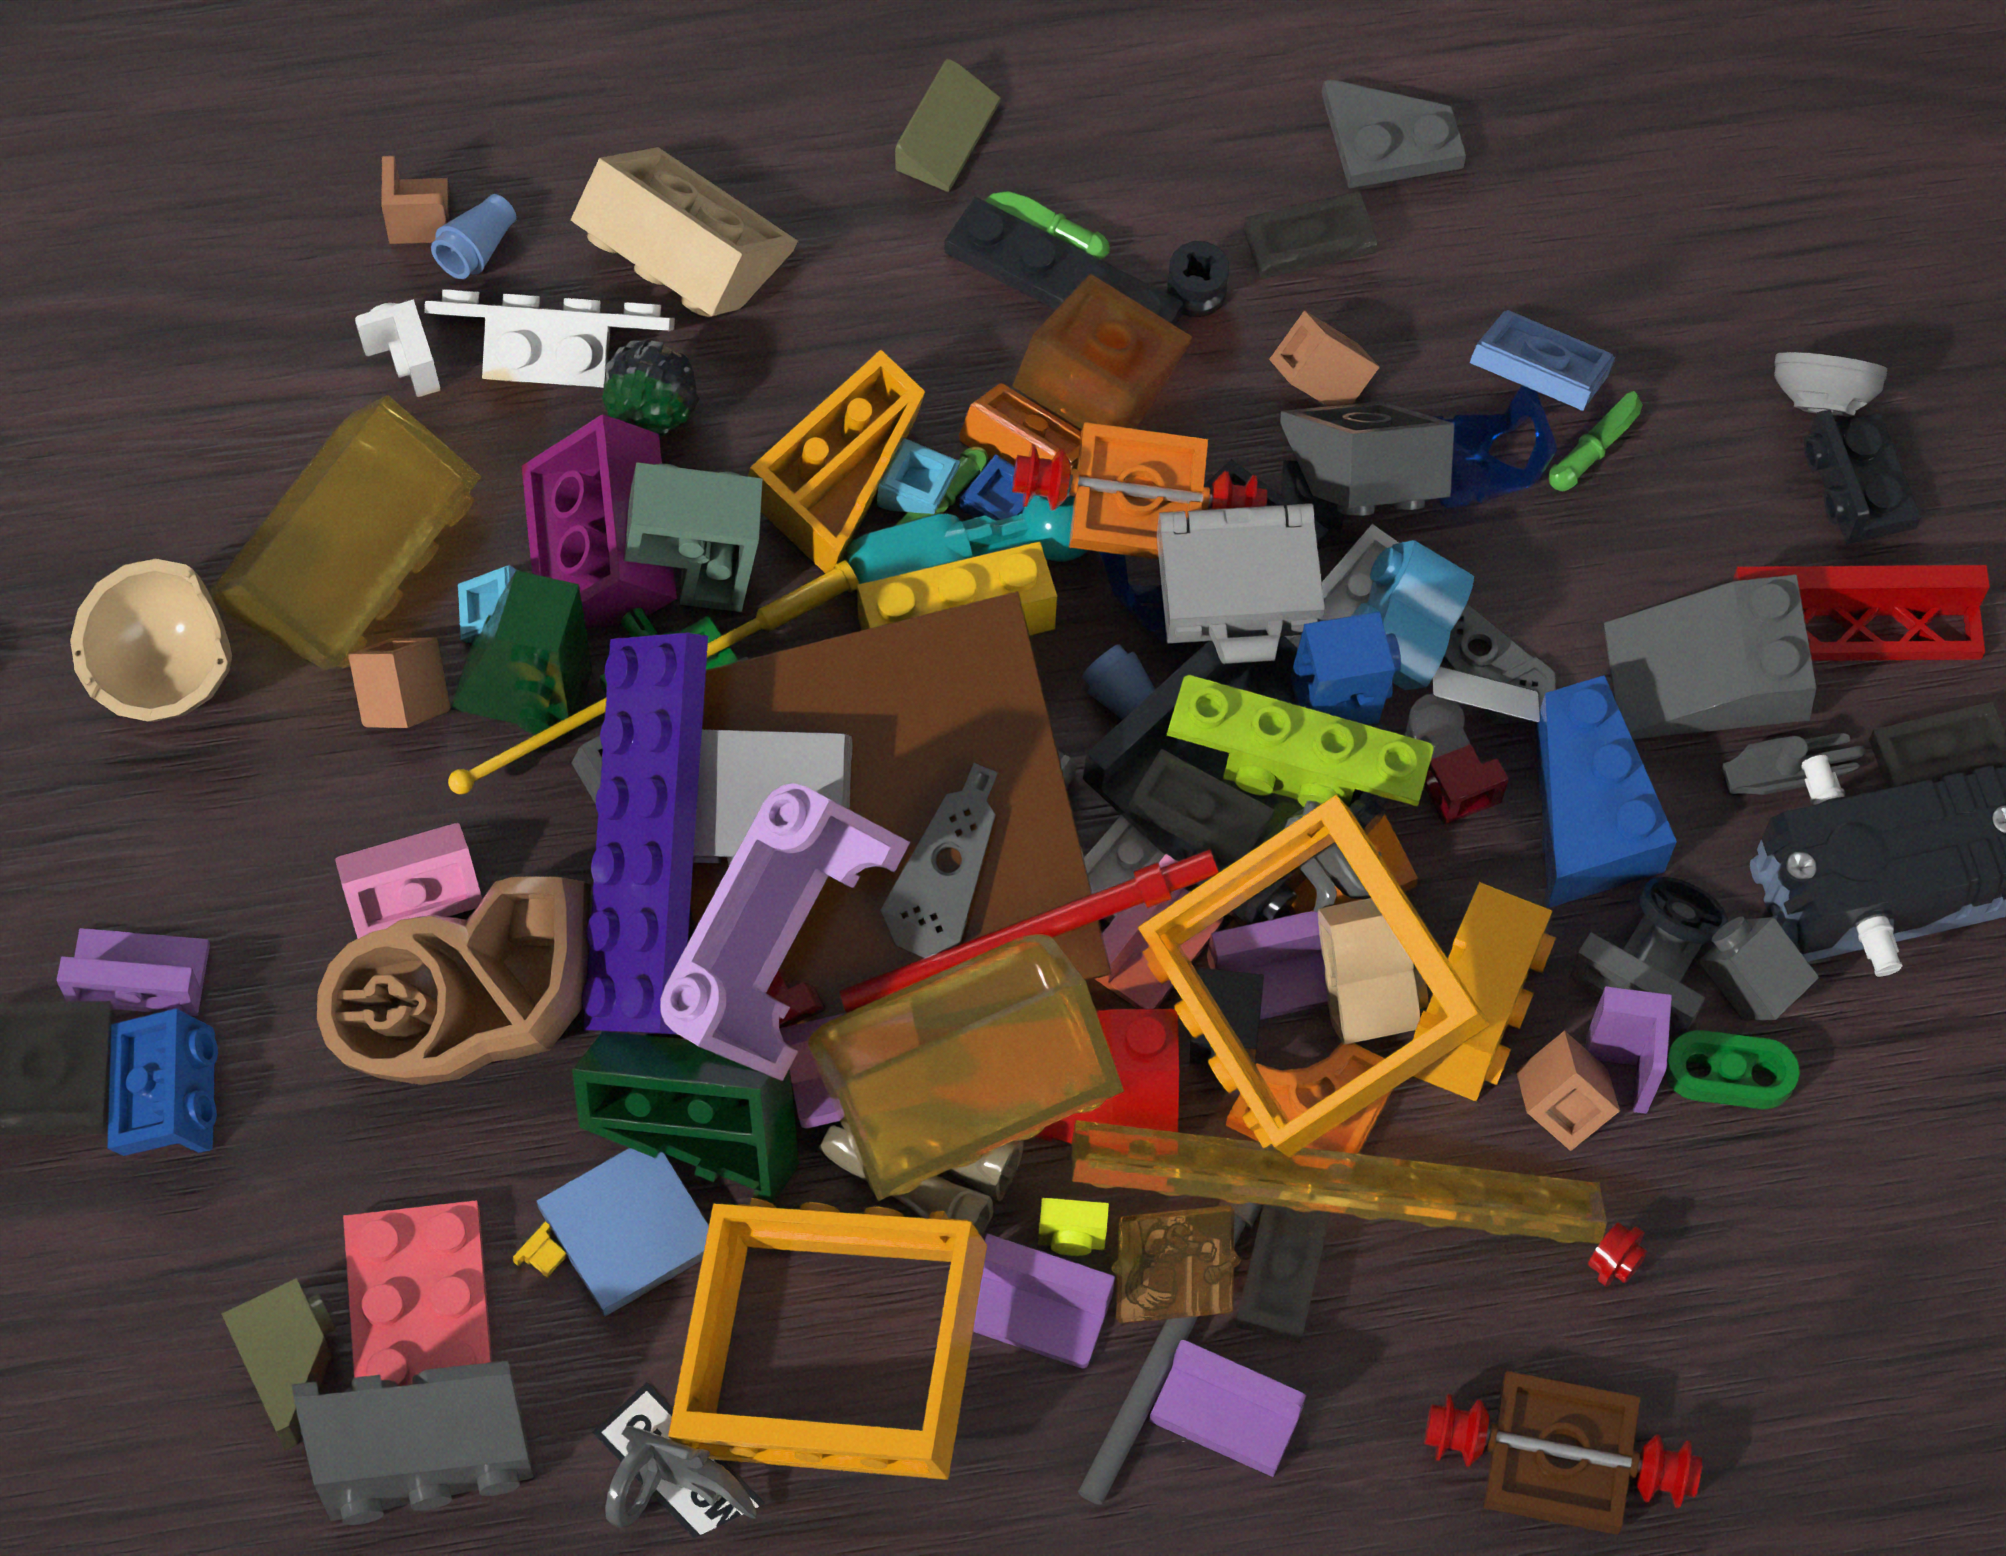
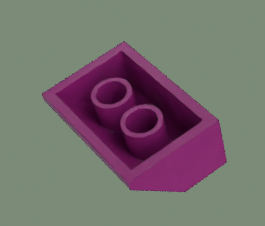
M605 414L595 418L522 465L532 574L579 584L586 629L621 625V619L628 612L634 618L633 609L643 608L646 616L677 599L673 567L624 561L629 498L636 462L653 465L662 464L659 434Z

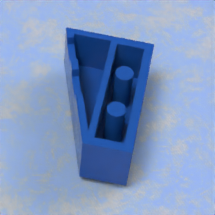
M1605 675L1546 692L1539 712L1540 721L1536 722L1535 725L1539 797L1542 798L1543 853H1545L1547 882L1545 889L1546 908L1664 873L1677 841Z

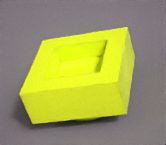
M1042 1198L1038 1245H1050L1054 1252L1068 1256L1087 1255L1091 1252V1249L1104 1250L1109 1203Z

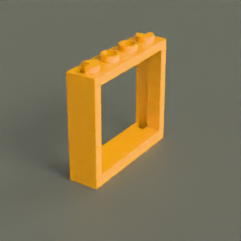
M1337 795L1138 927L1149 945L1148 948L1142 951L1148 961L1147 966L1161 984L1170 980L1182 998L1180 1002L1174 1005L1178 1016L1194 1038L1204 1034L1215 1051L1216 1055L1208 1060L1214 1074L1228 1093L1238 1089L1251 1109L1242 1115L1248 1129L1254 1132L1264 1149L1272 1144L1274 1148L1288 1157L1300 1151L1490 1025L1350 808ZM1336 842L1448 1018L1290 1121L1185 954L1181 944Z
M751 1198L750 1205L713 1204L668 1437L673 1441L692 1448L706 1449L710 1452L708 1458L714 1460L949 1480L987 1251L986 1242L971 1221L950 1219L944 1211L932 1212L929 1214V1218L904 1217L899 1211L885 1207H868L865 1209L864 1214L841 1213L833 1206L816 1202L803 1203L800 1206V1210L776 1208L770 1202ZM748 1247L951 1262L922 1431L716 1414Z

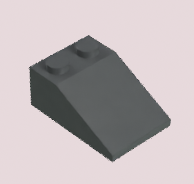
M1797 575L1733 581L1604 622L1603 629L1613 694L1632 739L1810 721L1816 693V683Z

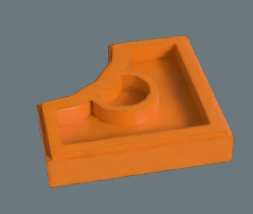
M1341 1042L1329 1057L1307 1068L1279 1070L1258 1063L1255 1066L1291 1121L1385 1058L1355 1043L1344 1045ZM1393 1089L1290 1156V1158L1344 1184ZM1240 1093L1227 1117L1226 1126L1259 1142L1254 1132L1248 1129L1242 1115L1251 1109ZM1272 1144L1268 1146V1147H1270V1148H1272V1149H1274V1150L1280 1152L1279 1150H1277L1276 1148H1274V1146H1273Z

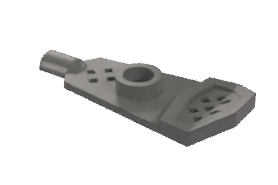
M1466 604L1459 618L1464 619V622L1457 621L1450 631L1449 643L1444 659L1455 671L1536 691L1538 693L1540 712L1545 693L1556 690L1555 672L1537 657L1533 658L1482 615ZM1474 639H1481L1489 644L1491 651L1487 655L1477 656L1469 651L1467 644ZM1482 708L1493 724L1532 722V720Z
M974 763L963 790L946 794L881 908V913L897 947L926 958L961 944L996 815L988 804L987 798L998 772ZM970 809L971 815L965 816L964 811ZM955 815L957 821L951 823L950 817ZM976 824L977 829L971 831L970 825ZM961 830L963 835L957 837L955 832ZM946 848L958 850L962 857L960 867L951 873H945L937 866V857ZM919 907L921 912L915 914L914 908ZM907 912L909 917L903 919L901 914ZM937 914L938 919L932 921L931 916ZM924 919L926 924L920 926L919 921ZM942 926L943 931L938 933L936 928Z

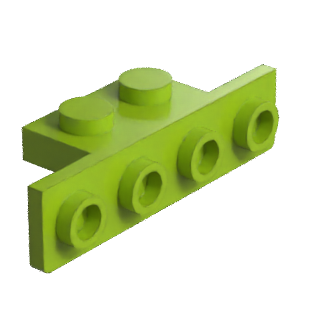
M1187 675L1183 679L1167 732V736L1229 753L1223 779L1234 781L1242 790L1256 795L1276 793L1294 798L1303 807H1305L1307 801H1317L1323 804L1335 795L1349 807L1355 789L1418 807L1434 750L1433 745L1425 741L1192 675Z

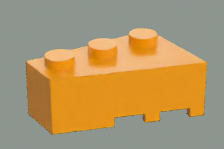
M882 350L877 352L755 462L749 470L748 477L763 478L761 512L825 574L835 569V565L842 561L847 547L851 544L878 493V485L904 438H907L917 419L925 391Z
M1479 882L1454 939L1448 960L1490 1025L1413 1075V1077L1476 1102L1485 1081L1495 1085L1498 1084L1511 1052V1048L1500 1044L1507 1025L1520 1029L1534 992L1523 989L1530 969L1543 973L1556 937L1545 933L1552 910ZM1434 994L1427 1010L1423 1011L1413 1040L1448 1018Z

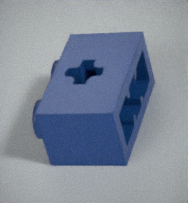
M1380 612L1304 624L1290 677L1296 704L1365 725L1379 723L1385 701L1391 698L1393 694L1392 678L1394 672H1398L1401 669V654L1397 638L1394 633L1386 634Z

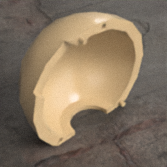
M160 559L123 565L97 582L78 608L70 639L75 673L90 697L118 716L147 722L187 715L214 696L231 667L232 653L230 643L218 610L203 581L186 564Z

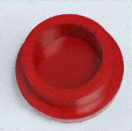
M1619 1222L1610 1229L1588 1262V1266L1599 1273L1597 1281L1607 1287L1615 1278L1624 1284L1630 1280L1648 1253L1646 1249L1639 1245L1645 1235L1644 1231L1636 1226L1629 1230Z

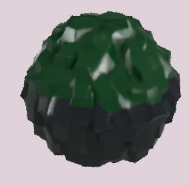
M639 340L630 341L625 347H619L611 361L605 364L606 380L603 384L604 392L602 399L608 415L657 433L659 436L664 437L666 433L678 427L679 423L687 422L689 415L693 412L700 399L696 394V380L694 379V371L692 370L689 358L682 353L673 352V349L665 347L663 342L653 340L650 343Z

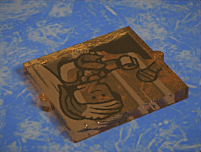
M1231 1205L1119 1217L1118 1261L1112 1264L1111 1270L1117 1277L1116 1319L1120 1324L1233 1313L1234 1267L1240 1264V1258L1234 1251L1235 1210Z

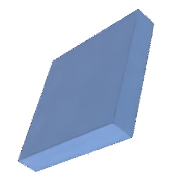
M1507 310L1499 316L1479 340L1470 363L1584 411L1607 379L1616 357L1607 351Z
M628 1148L537 1200L538 1209L546 1222L551 1226L552 1232L566 1252V1255L604 1317L701 1262L703 1259L709 1225L662 1152H660L657 1158H653Z

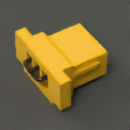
M545 1221L535 1233H531L521 1243L520 1250L513 1256V1262L517 1266L523 1261L528 1265L532 1264L548 1278L566 1259L567 1255L562 1250L563 1248L548 1235L551 1231V1226Z

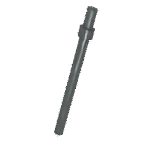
M1261 1144L1256 1146L1237 1185L1228 1186L1216 1209L1218 1215L1232 1213L1231 1253L1243 1229L1250 1230L1263 1207V1202L1259 1198L1280 1159V1155L1270 1147L1264 1149ZM1222 1243L1220 1267L1225 1265L1229 1257L1224 1256V1246ZM1207 1256L1201 1258L1204 1262H1213L1212 1260H1206ZM1198 1258L1193 1268V1314L1185 1315V1283L1176 1306L1171 1310L1078 1490V1493L1088 1501L1098 1505L1103 1504L1172 1369L1175 1352L1180 1341L1187 1340L1212 1292V1287L1205 1282V1274L1209 1268L1213 1267V1264H1203ZM1213 1275L1212 1277H1213L1214 1282H1215V1284H1216L1217 1279H1216L1215 1275ZM1210 1277V1278L1208 1279V1282H1209L1210 1284H1213V1281H1212V1279H1211V1277ZM1199 1290H1200V1313H1199Z

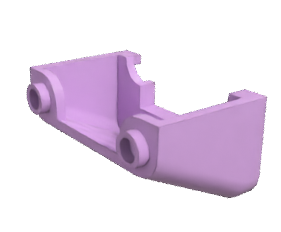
M795 783L786 784L771 792L762 804L665 985L661 997V1014L665 1024L673 1032L699 1047L783 1081L798 1051L790 1047L783 1040L780 1033L779 1017L784 1019L790 1007L766 994L771 982L828 876L854 888L860 877L856 874L865 868L879 866L895 872L910 842L806 786Z

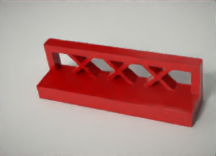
M1987 565L1737 567L1732 580L1733 582L1797 575L1805 625L1814 616H1830L1847 630L1837 642H1821L1807 631L1812 661L1981 660L1985 654L1980 606L1990 588ZM1916 615H1924L1920 620L1915 617ZM1937 615H1964L1967 641H1945L1927 625ZM1853 616L1861 617L1858 620H1856ZM1875 616H1892L1909 631L1899 641H1882L1865 626ZM1854 637H1856L1859 641H1851V640H1852ZM1916 637H1918V638L1921 639L1922 641H1913V640H1914Z

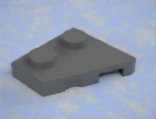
M1333 79L1323 81L1321 94L1349 188L1464 168L1466 153L1451 106Z

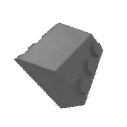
M508 1361L428 1369L412 1377V1385L398 1386L394 1381L381 1380L380 1375L354 1377L352 1387L344 1392L318 1395L316 1382L291 1384L313 1483L330 1520L342 1519V1522L346 1525L366 1524L384 1516L383 1510L410 1504L413 1510H431L449 1504L452 1501L451 1495L479 1490V1494L483 1496L501 1495L519 1488V1481L534 1478L520 1401Z

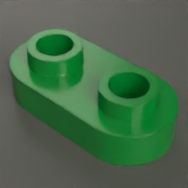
M1694 1030L1682 1034L1672 1044L1667 1055L1665 1076L1669 1085L1676 1093L1690 1100L1757 1109H1771L1783 1104L1792 1094L1799 1079V1064L1793 1052L1776 1040ZM1693 1062L1699 1063L1705 1067L1708 1075L1702 1078L1694 1077L1688 1072L1686 1065ZM1763 1071L1771 1077L1773 1084L1761 1086L1753 1080L1751 1073Z

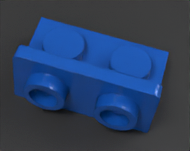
M177 1008L111 1024L107 1149L122 1156L178 1143L198 1153L212 1150L213 1126L217 1117L214 1102V1064L218 1057V1047L213 1027Z

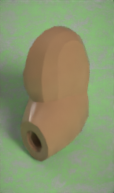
M510 877L494 882L467 920L438 915L402 919L386 929L373 931L348 943L329 963L318 989L317 1022L326 1046L349 1068L381 1079L419 1085L457 1080L494 1061L516 1059L550 1051L582 1008V994L587 983L589 943L587 940V926L590 920L591 885L584 881L560 877Z

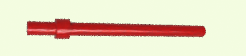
M1209 849L1162 868L1159 862L1133 871L1135 878L842 989L839 991L843 1006L847 1013L866 1009L1142 903H1145L1148 909L1172 899L1171 892L1203 881L1219 873L1212 852Z

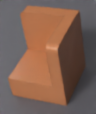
M382 156V210L389 244L432 243L436 240L437 229L450 222L448 178L399 180L395 156Z
M1305 310L1269 359L1291 385L1326 406L1353 404L1379 369L1378 364L1357 342Z
M437 637L390 638L348 654L360 717L365 727L409 728L447 713L450 710Z
M1565 1030L1524 1063L1517 1071L1527 1113L1570 1151L1620 1111L1607 1068Z

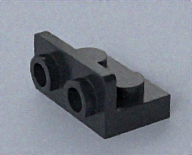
M1830 409L1817 412L1809 435L1804 438L1805 457L1810 469L1814 472L1819 471L1825 487L1824 505L1827 516L1832 524H1839L1846 545L1916 529L1921 515L1881 413L1835 422Z

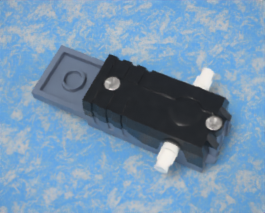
M1817 755L1805 760L1801 767L1807 777L1804 780L1811 797L1810 803L1812 806L1785 811L1770 818L1757 848L1759 855L1750 860L1752 877L1755 883L1763 885L1766 893L1763 901L1767 912L1773 914L1772 917L1779 923L1807 962L1864 949L1867 958L1872 961L1876 976L1881 977L1893 974L1903 966L1897 955L1899 952L1896 944L1897 941L2006 917V762L1997 767V769H1994L1993 765L1974 769L1966 776L1962 772L1943 776L1935 783H1933L1932 779L1853 797H1844V789L1840 787L1836 773H1832L1828 756Z

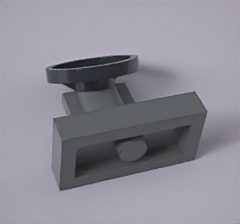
M1657 877L1646 883L1640 895L1639 902L1645 915L1624 949L1622 950L1590 932L1577 954L1569 977L1601 995L1605 987L1672 995L1669 1034L1678 1038L1682 1034L1689 1032L1706 998L1680 982L1703 944L1713 943L1712 937L1722 926L1728 923V917L1718 901L1701 888L1680 879ZM1652 892L1655 893L1658 906L1654 903L1651 897ZM1670 892L1693 900L1709 914L1700 912L1694 905L1685 900L1675 898Z

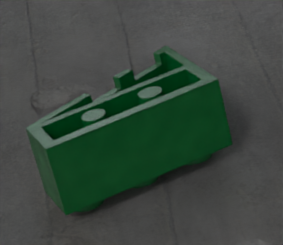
M516 570L499 597L492 616L488 615L479 637L475 636L471 643L450 709L515 723L524 731L534 735L578 713L592 673L579 584ZM574 729L564 735L572 736Z

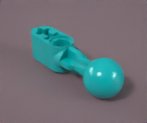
M1068 487L1066 500L1055 511H1051L1047 497L1034 495L1028 506L1024 507L1022 514L998 521L987 516H981L962 522L957 516L952 514L933 515L863 535L847 547L846 553L859 584L1035 542L1041 543L1045 559L1056 562L1075 560L1089 550L1069 547L1074 496H1069L1070 488Z

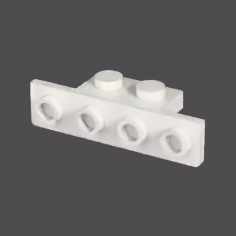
M442 289V301H425V313L486 317L482 379L603 387L606 380L605 364L608 362L610 326L674 330L675 318L660 317L661 305L625 302L624 314L600 313L599 300L564 298L563 310L539 308L540 296L503 294V304L501 306L479 304V292Z

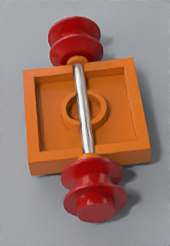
M1084 422L1081 431L1077 469H1072L1071 475V462L1063 448H1059L1052 459L1039 458L1035 444H1031L1029 456L1017 455L1012 485L1013 493L1023 494V507H1027L1035 495L1047 497L1051 511H1055L1066 500L1068 487L1070 488L1069 496H1074L1070 548L1158 560L1156 535L1160 512L1185 511L1187 518V512L1194 510L1262 507L1267 505V489L1257 488L1256 475H1252L1246 485L1241 486L1233 485L1229 472L1224 471L1213 482L1211 492L1209 487H1204L1208 439Z

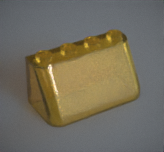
M386 395L354 411L335 429L218 578L209 594L213 602L227 614L326 671L338 665L344 669L350 665L348 654L363 649L366 646L367 639L362 634L374 618L378 621L383 620L399 603L404 593L398 586L410 570L415 574L418 573L434 557L439 549V545L434 539L445 524H448L450 527L454 526L469 511L475 501L469 493L482 476L389 395Z
M1042 934L1028 935L1012 940L830 1020L817 1028L808 1041V1046L866 1180L878 1201L891 1195L909 1193L926 1179L953 1167L969 1166L991 1150L1014 1140L1032 1138L1039 1134L1045 1126L1074 1113L1092 1111L1101 1106L1106 1099L1124 1092L1085 979L1055 940L1050 936Z

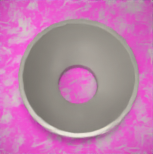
M1798 352L1778 353L1775 356L1774 366L1776 367L1774 377L1779 386L1792 399L1794 408L1811 413L1830 409L1833 415L1855 416L1856 410L1871 402L1883 391L1884 380H1886L1887 376L1886 367L1851 358Z

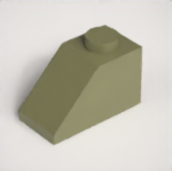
M296 1278L221 1314L285 1451L298 1445L302 1435L291 1384L316 1382L319 1392L332 1359V1354L324 1335L336 1330L319 1293L306 1299Z

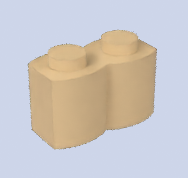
M1372 898L1319 908L1318 925L1325 964L1328 1008L1332 1027L1342 1043L1345 1045L1416 1030L1420 1020V1009L1428 1007L1426 982L1418 969L1413 970L1414 963Z

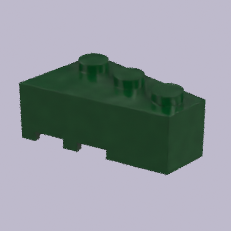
M602 1031L572 1069L579 1128L653 1158H657L660 1152L697 1166L695 1175L712 1182L716 1180L718 1175L754 1189L753 1198L772 1204L799 1166L790 1068L784 1080L781 1081L699 1047L687 1039Z

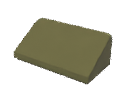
M947 58L896 145L895 170L949 192L1000 104V96L961 65Z

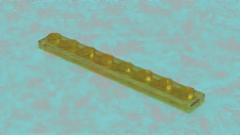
M1078 1120L1075 1121L1072 1137V1181L1090 1183L1100 1188L1124 1187L1157 1191L1167 1196L1191 1195L1223 1199L1234 1204L1250 1202L1283 1206L1301 1212L1317 1210L1351 1214L1368 1220L1384 1218L1410 1221L1429 1227L1452 1226L1485 1230L1496 1235L1519 1234L1551 1238L1562 1243L1578 1241L1600 1244L1607 1225L1600 1184L1595 1182L1303 1148L1288 1157L1274 1148L1272 1144L1264 1149L1260 1142Z

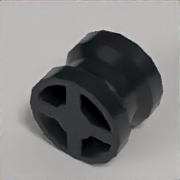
M1191 241L1182 244L1174 251L1169 262L1167 294L1184 302V315L1204 317L1213 314L1222 307L1226 298L1227 280L1229 277V261L1225 253L1218 246L1206 241ZM1191 272H1201L1208 276L1206 278L1197 277Z

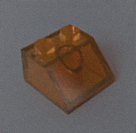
M1090 274L1032 335L1012 386L1080 429L1083 428L1084 422L1134 429L1144 418L1188 348L1192 336Z

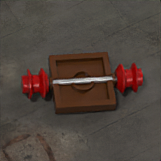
M1506 1371L1503 1377L1496 1423H1490L1489 1429V1414L1482 1400L1477 1399L1471 1409L1465 1411L1455 1409L1452 1395L1447 1393L1444 1406L1431 1404L1424 1440L1425 1445L1436 1447L1435 1461H1440L1448 1449L1461 1451L1466 1467H1470L1482 1456L1485 1442L1487 1443L1486 1451L1491 1452V1459L1483 1504L1485 1509L1616 1535L1619 1534L1623 1525L1629 1479L1635 1480L1637 1475L1636 1485L1644 1502H1649L1657 1490L1671 1493L1674 1507L1680 1508L1684 1496L1696 1497L1702 1471V1457L1691 1455L1692 1445L1690 1440H1686L1679 1451L1674 1452L1665 1450L1661 1435L1656 1434L1643 1446L1641 1455L1639 1451L1633 1450L1640 1397Z

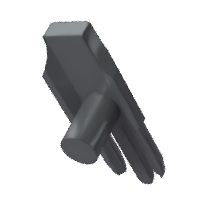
M1839 733L1805 740L1799 736H1789L1748 744L1738 757L1723 763L1722 772L1730 794L1765 795L1806 787L1804 779L1807 777L1801 765L1811 757L1826 755L1829 758V764L1860 758L1866 754V749L1863 746H1855L1806 756L1807 751L1848 743L1850 735ZM1854 762L1833 766L1831 770L1832 773H1836V776H1842L1856 771L1860 765Z

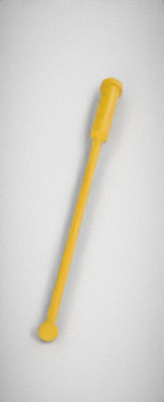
M844 560L836 564L835 569L758 609L755 619L709 642L707 658L761 629L770 632L846 591L852 592L856 590L859 582L853 569ZM606 698L470 770L457 769L453 771L448 779L450 789L454 793L461 795L470 792L475 781L605 713Z

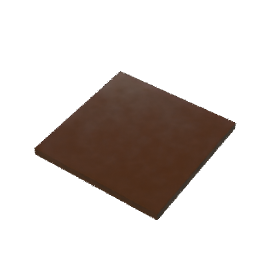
M1018 591L706 670L702 730L832 733L851 736L852 759L849 810L910 842L895 872L879 866L865 868L856 874L860 877L854 888L828 876L779 969L787 972L793 986L802 982L814 986L825 1008L824 1011L801 1023L847 1013L839 994L840 990L923 959V957L895 945L881 913V908L946 794L963 790L974 763L998 772L987 798L988 804L996 815L961 944L1093 894ZM970 809L964 811L965 816L971 815ZM955 815L950 817L951 823L957 821ZM976 824L970 825L971 831L977 829ZM961 830L955 832L957 837L963 835ZM953 848L942 850L937 857V866L945 873L956 871L962 862L960 852ZM721 857V863L693 862L690 909L695 929L729 868L727 857ZM919 907L914 908L915 914L921 912ZM907 912L901 914L903 919L909 917ZM937 914L931 916L932 921L938 919ZM922 919L919 921L920 926L926 924V922L924 919ZM1099 920L874 1006L909 999L914 1023L1112 975ZM942 926L936 928L938 933L943 931Z

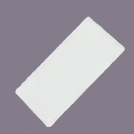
M1439 667L1433 677V694L1435 696L1536 722L1540 721L1538 693L1536 691Z

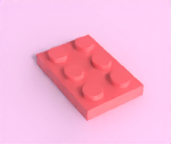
M477 1200L343 1216L354 1377L380 1375L381 1380H390L396 1382L398 1386L412 1385V1377L424 1370L492 1363L480 1209Z

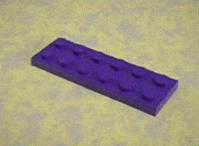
M677 633L610 639V652L605 665V678L607 681L605 721L600 733L603 753L601 782L596 795V809L598 812L596 851L591 863L594 883L592 912L587 926L589 956L587 983L582 994V1004L585 1010L583 1030L677 1034L664 1022L661 1014V997L665 985L688 944L708 636Z

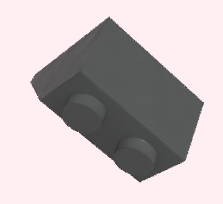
M1383 401L1281 411V426L1312 495L1337 504V511L1339 513L1370 515L1374 513L1375 505L1388 504L1389 507L1397 509H1421L1425 507L1426 499L1450 497L1454 423Z

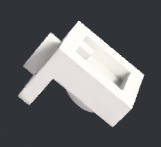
M414 299L399 304H381L370 310V312L358 315L355 318L366 356L390 350L398 378L410 375L417 397L441 391L434 361Z

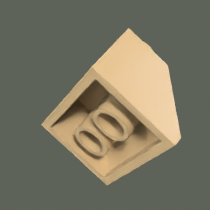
M659 147L599 158L570 220L588 232L587 238L592 244L602 250L621 254L635 264L634 270L639 276L652 283L668 286L682 296L681 302L685 307L706 317L741 309L788 258L798 243V240Z

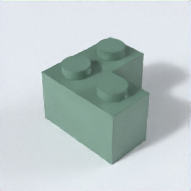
M636 462L629 498L624 561L682 568L679 605L742 612L759 541L763 478L741 476L734 472L716 473L678 468L671 464L653 465Z

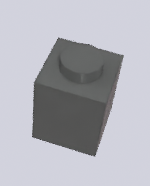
M1737 917L1729 921L1712 937L1715 945L1698 960L1743 1021L1776 1020L1819 978L1774 917L1756 919Z

